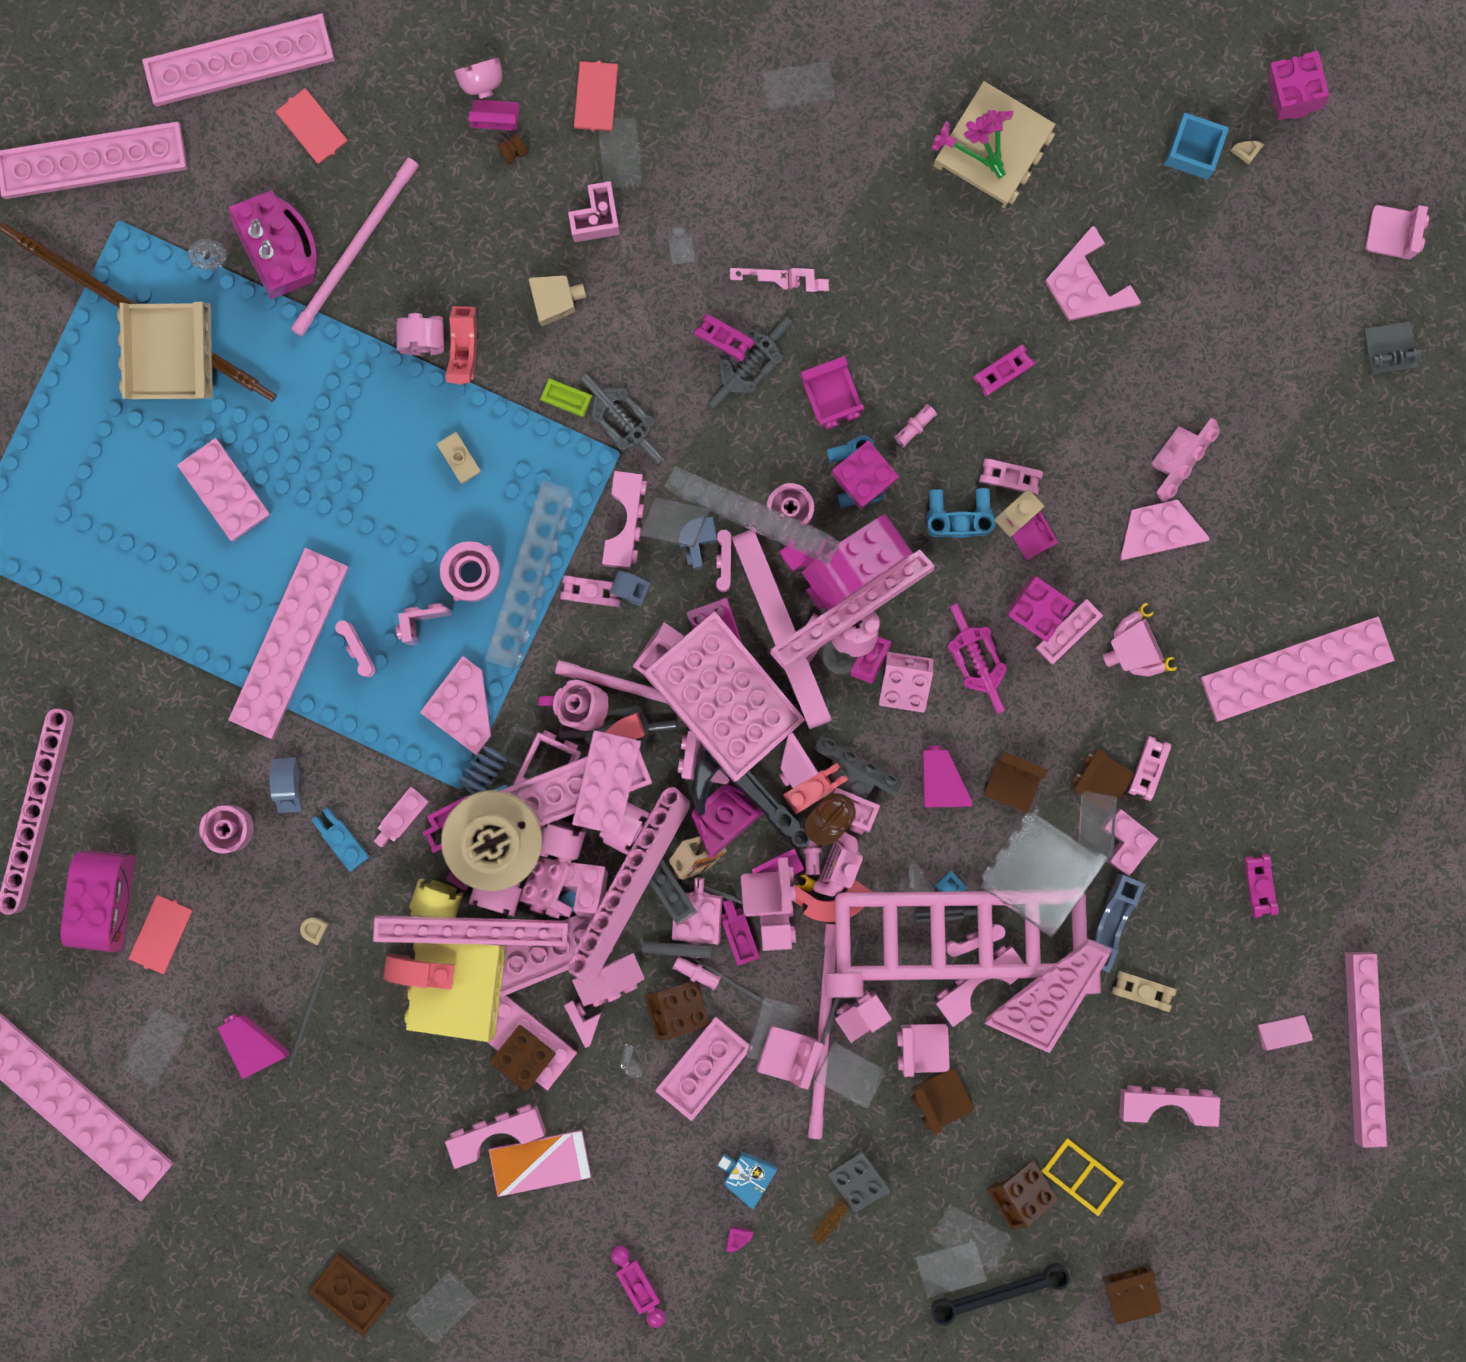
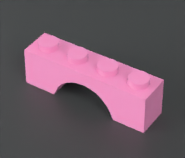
M614 471L611 494L626 508L627 522L623 531L618 536L605 540L603 566L631 570L632 564L636 565L638 551L634 550L635 541L640 540L641 527H637L638 518H643L644 504H640L641 495H646L647 481H643L642 474Z
M1003 945L993 953L995 956L993 964H1024L1011 946L1006 948ZM1001 978V980H1003V981H1005V982H1007V983H1009V984H1012L1014 981H1016V980L1018 979V978ZM957 979L955 987L951 990L945 988L936 995L938 999L935 1001V1004L953 1027L972 1013L970 1005L972 992L978 984L988 979Z
M1129 1085L1127 1089L1120 1090L1119 1118L1125 1122L1148 1123L1150 1116L1158 1108L1165 1105H1176L1186 1111L1190 1122L1194 1125L1219 1127L1220 1097L1213 1094L1212 1090L1199 1089L1198 1093H1189V1089L1175 1088V1092H1165L1166 1088L1151 1087V1091L1142 1090L1141 1086Z
M530 1104L517 1108V1113L508 1115V1112L495 1116V1121L486 1124V1121L483 1120L473 1124V1129L464 1132L463 1128L449 1133L450 1137L447 1138L445 1144L454 1169L477 1161L480 1157L482 1142L493 1134L506 1133L512 1135L521 1144L544 1137L546 1129L538 1107H531Z

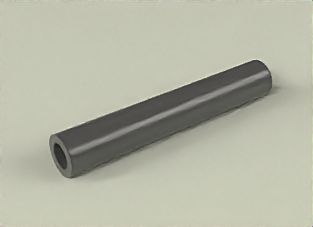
M644 941L642 943V953L712 958L713 947Z

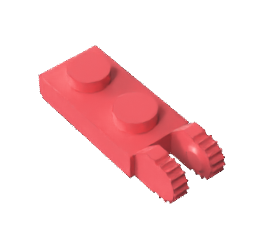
M838 763L826 770H821L818 774L783 794L795 815L830 794L836 787L848 780L846 775L839 777L833 783L829 780L827 775L833 774L840 768Z

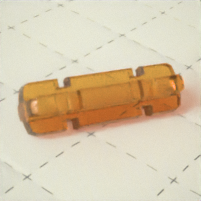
M838 1201L835 1204L834 1210L828 1213L819 1225L820 1228H817L812 1234V1238L817 1243L823 1244L827 1239L826 1235H830L841 1221L840 1217H844L848 1212V1206L843 1202Z

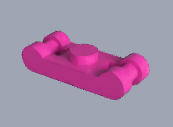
M705 314L703 317V323L700 328L697 327L693 332L702 341L708 342L739 362L743 361L745 352L755 343L748 336L708 314ZM711 327H714V329L712 330V332L709 334V333H708L709 329H710ZM736 340L740 342L737 349L732 347Z
M1024 345L1019 346L973 377L975 382L980 383L984 389L982 392L985 397L1036 365L1033 358L1030 359L1026 354L1027 349ZM1017 357L1022 363L1020 366H1017L1014 362V359ZM991 374L996 379V381L992 384L987 379V377Z
M1263 854L1259 858H1253L1252 856L1244 857L1253 917H1262V914L1278 915L1279 909L1275 897L1270 855ZM1256 867H1262L1261 874H1255ZM1266 897L1267 904L1260 905L1259 898Z

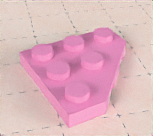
M462 656L420 713L476 755L492 737L484 688V676L480 668Z

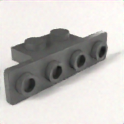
M820 736L814 749L833 760L831 766L836 763L840 766L836 772L827 775L831 783L835 782L839 777L846 775L848 780L838 787L865 800L875 785L893 796L897 795L902 783L895 776L879 770L876 765L862 760L854 752L843 749L832 739Z

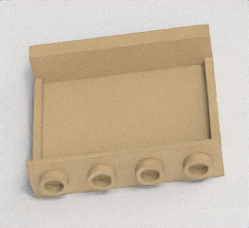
M984 81L950 136L956 139L957 143L986 158L989 155L980 141L971 143L970 140L964 137V133L968 131L966 123L968 121L976 123V118L984 113H988V110H996L997 113L999 111H1014L1012 119L1003 122V131L1000 132L1001 160L1004 164L1002 167L1006 175L998 179L995 172H991L989 167H986L980 161L957 148H950L947 145L943 146L937 156L934 167L942 170L944 167L1002 202V208L1005 209L1007 204H1013L1020 192L1016 191L1020 183L1025 185L1029 179L1031 172L1028 170L1031 165H1037L1044 153L1040 151L1043 145L1049 146L1055 136V133L1052 131L1056 124ZM995 132L988 134V142L993 153L995 152Z
M204 302L189 304L120 303L117 317L120 322L118 343L121 346L119 368L122 372V380L119 383V389L122 398L213 399L211 304Z

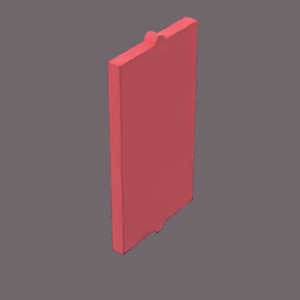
M597 61V63L580 62L574 120L575 129H590L592 132L596 130L612 131L618 64L601 63V61Z
M306 88L293 98H288V102L275 111L318 165L331 154L335 155V151L348 142Z
M157 895L129 959L143 965L145 969L150 968L165 974L193 910L178 904L177 900L171 901Z

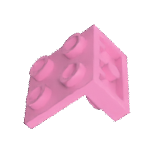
M888 652L885 660V673L879 705L925 712L933 676V659Z
M771 1026L756 1070L759 1073L791 1081L798 1087L808 1090L823 1044L812 1037Z

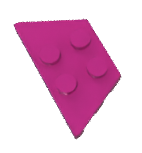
M724 784L707 798L705 814L699 815L696 808L693 810L692 817L707 854L712 859L764 813L741 790Z

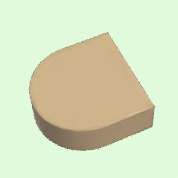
M316 917L308 918L301 924L300 933L305 940L319 945L329 923Z

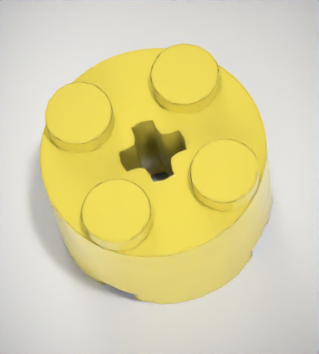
M418 879L409 906L411 909L410 915L414 917L456 918L464 895L463 892L457 894V888L439 881L432 880L431 884L424 883L425 879Z

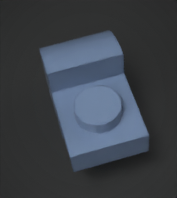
M713 517L694 520L681 533L680 549L690 547V551H686L688 565L693 564L694 570L703 568L699 545L717 542Z
M618 570L609 593L641 607L650 583L638 576Z
M296 757L272 759L270 793L272 801L276 803L278 813L302 811V800L298 788L300 772Z

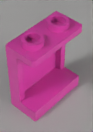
M845 356L805 370L800 374L820 428H834L839 425L838 421L846 418L848 421H853L860 418V413L864 412L865 408L861 404L847 368L848 363Z

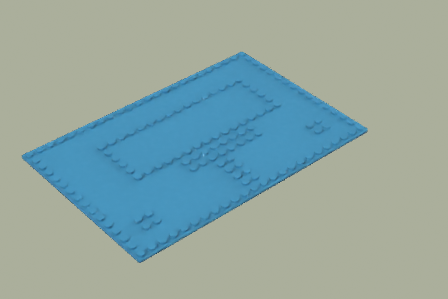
M118 221L91 276L136 304H189L193 302L211 304L212 352L237 368L242 369L245 373L250 374L253 378L258 379L261 385L276 393L277 397L274 402H271L255 391L250 392L247 388L242 387L239 383H236L233 379L212 367L213 399L122 398L119 389V383L122 380V372L119 368L121 346L118 343L120 322L117 317V312L120 308L85 287L0 461V575L243 688L304 549L307 548L344 564L350 568L287 709L457 789H462L464 786L459 779V775L468 776L464 769H473L470 762H476L477 755L420 712L462 656H464L483 671L489 725L492 728L619 459V452L475 384L465 383L458 385L447 383L446 371L412 355L401 354L397 351V348L319 312L315 315L313 322L303 337H301L290 328L301 312L306 309V306L282 295L270 300L263 286L127 223ZM455 432L458 433L482 472L464 484L460 483L437 446V443ZM215 438L219 440L271 514V516L234 542L230 541L177 466ZM462 542H478L486 547L490 545L501 566V579L497 589L492 595L478 602L453 600L454 596L446 590L440 577V566L444 555L450 548ZM470 561L462 566L461 577L464 582L474 583L481 577L482 568L479 563ZM442 604V606L451 610L452 615L415 621L419 644L407 645L402 642V639H398L396 625H400L398 614L404 613V609L418 607V609L427 610L428 605ZM339 621H346L354 626L376 668L374 676L365 677L358 673L359 663L356 657L352 658L346 649V646L349 645L344 635L337 633L335 629Z

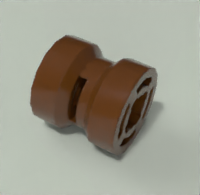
M517 133L510 136L509 141H502L497 144L501 155L508 165L515 162L518 156L524 157L528 154L525 145Z

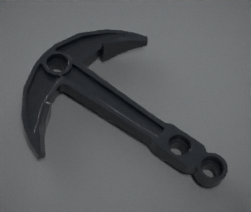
M707 749L702 753L694 769L692 785L693 799L699 815L705 814L707 796L713 783L710 780L720 770L767 816V820L783 837L789 838L790 844L794 848L802 849L809 844L810 839L806 834V830L800 829L799 822L772 798L749 771L734 782ZM779 819L785 821L784 827L779 825ZM795 836L801 838V844L796 843Z

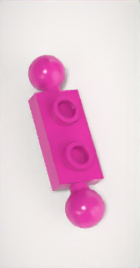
M616 1246L611 1251V1260L616 1265L621 1266L620 1269L616 1270L617 1277L639 1315L647 1311V1323L653 1328L661 1327L665 1322V1313L655 1307V1305L660 1303L657 1293L638 1260L635 1259L629 1262L630 1254L628 1249L624 1246Z

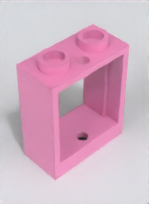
M546 730L542 734L537 732L513 784L527 780L524 778V775L540 741H544L572 754L568 764L578 760L581 754L577 750L578 745L565 740L564 744L556 741L557 736Z

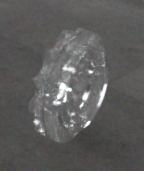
M202 239L190 246L188 257L189 262H192L195 268L199 267L203 272L206 269L215 271L217 267L222 268L224 261H226L227 253L221 243L212 239ZM210 251L211 257L205 260L204 256Z
M830 640L825 645L822 654L824 665L836 674L850 673L857 657H852L850 654L845 653L850 662L841 660L836 665L837 655L832 650H838H836Z

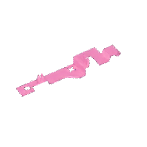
M730 268V280H743V275H758V281L775 282L781 288L788 289V270ZM791 268L789 270V289L797 288L800 285V282H797L799 276H805L806 291H829V279L815 280L814 269ZM740 271L741 276L738 277L736 275V272ZM786 273V278H781L782 274Z

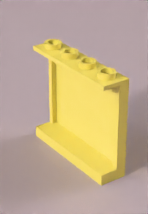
M414 943L415 960L455 965L452 990L409 987V1009L405 1013L406 1030L484 1042L495 1040L506 945Z

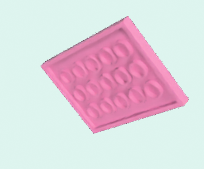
M715 611L643 672L645 677L734 782L739 780L805 721L803 716Z

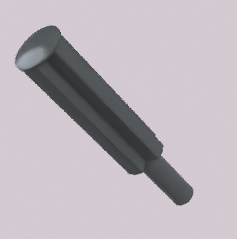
M963 906L945 907V920L964 919L966 915H978L977 907L963 909ZM930 908L914 909L915 923L931 922Z

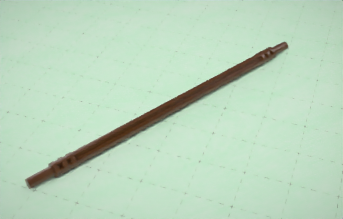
M4 222L0 223V231L15 240L18 246L44 260L118 308H120V303L136 304L51 251L42 243L29 237L26 233H20ZM212 352L213 368L233 379L242 387L247 388L250 392L255 391L267 400L275 401L276 393L261 385L258 379L253 378L250 374L245 373L242 369L237 368Z

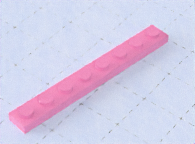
M918 550L773 647L771 655L786 671L934 571L935 565L921 550Z
M374 915L373 942L566 946L568 922L564 920Z

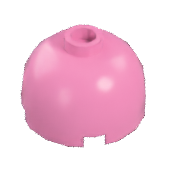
M499 58L454 71L457 81L464 92L470 95L479 94L480 99L493 95L492 90L499 87L503 76Z

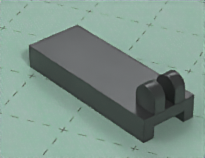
M662 859L649 883L675 923L679 926L698 911Z

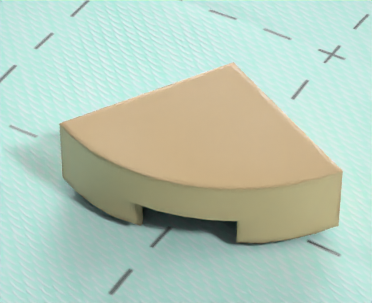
M1254 140L1244 141L1236 144L1230 151L1249 165L1264 144Z

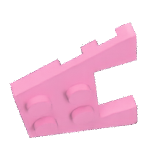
M1095 226L1089 229L1045 281L1068 321L1136 307L1141 304L1131 285L1109 297L1086 260L1085 256L1105 244Z

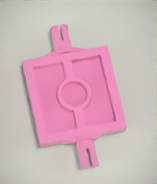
M696 877L694 878V891L686 893V895L698 912L679 926L673 920L672 940L686 941L691 943V945L699 946L705 943L718 945L721 934L722 896L703 892L704 878Z

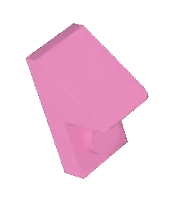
M573 999L564 1006L585 1048H587L592 1043L602 1011L584 1019L583 1016L586 1015L583 1005L581 1002L576 1003L575 999Z

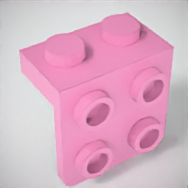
M1380 205L1375 206L1371 213L1365 249L1369 252L1412 259L1424 248L1425 238L1422 237L1424 229L1427 228L1429 223L1428 207L1418 205L1410 212Z
M442 604L428 605L427 610L418 609V607L404 609V613L398 614L400 625H396L398 639H402V642L407 645L419 644L415 621L452 615L451 610L442 606Z
M688 731V735H683L681 749L685 750V757L679 760L678 773H682V778L693 779L694 769L706 748L692 731ZM718 770L710 781L726 784L729 782V779Z
M539 857L535 867L528 876L519 901L531 906L530 911L540 915L546 912L545 914L559 919L560 915L570 917L573 908L557 900L569 871V864Z
M788 857L778 858L777 872L748 873L741 876L743 912L745 916L792 913V901H796L795 886L790 887V881H794L793 867H788Z
M946 1024L900 1025L901 1032H897V1046H901V1056H898V1070H902L904 1077H912L914 1073L946 1072L949 1070V1038Z

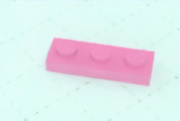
M1086 599L1057 627L1048 643L1043 640L1035 649L1053 665L1103 615Z

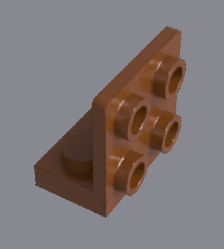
M1000 752L984 796L1027 813L1040 780L1045 779L1048 769L1006 752Z
M689 981L664 991L651 992L644 995L657 1040H670L709 1025V1019L697 981Z
M518 1025L489 1064L524 1092H527L556 1053L522 1025Z
M1035 1161L1028 1162L1007 1181L994 1183L987 1188L1011 1230L1029 1227L1058 1201Z
M1148 1264L1102 1278L1116 1324L1119 1325L1162 1311L1153 1282L1156 1281L1155 1274Z

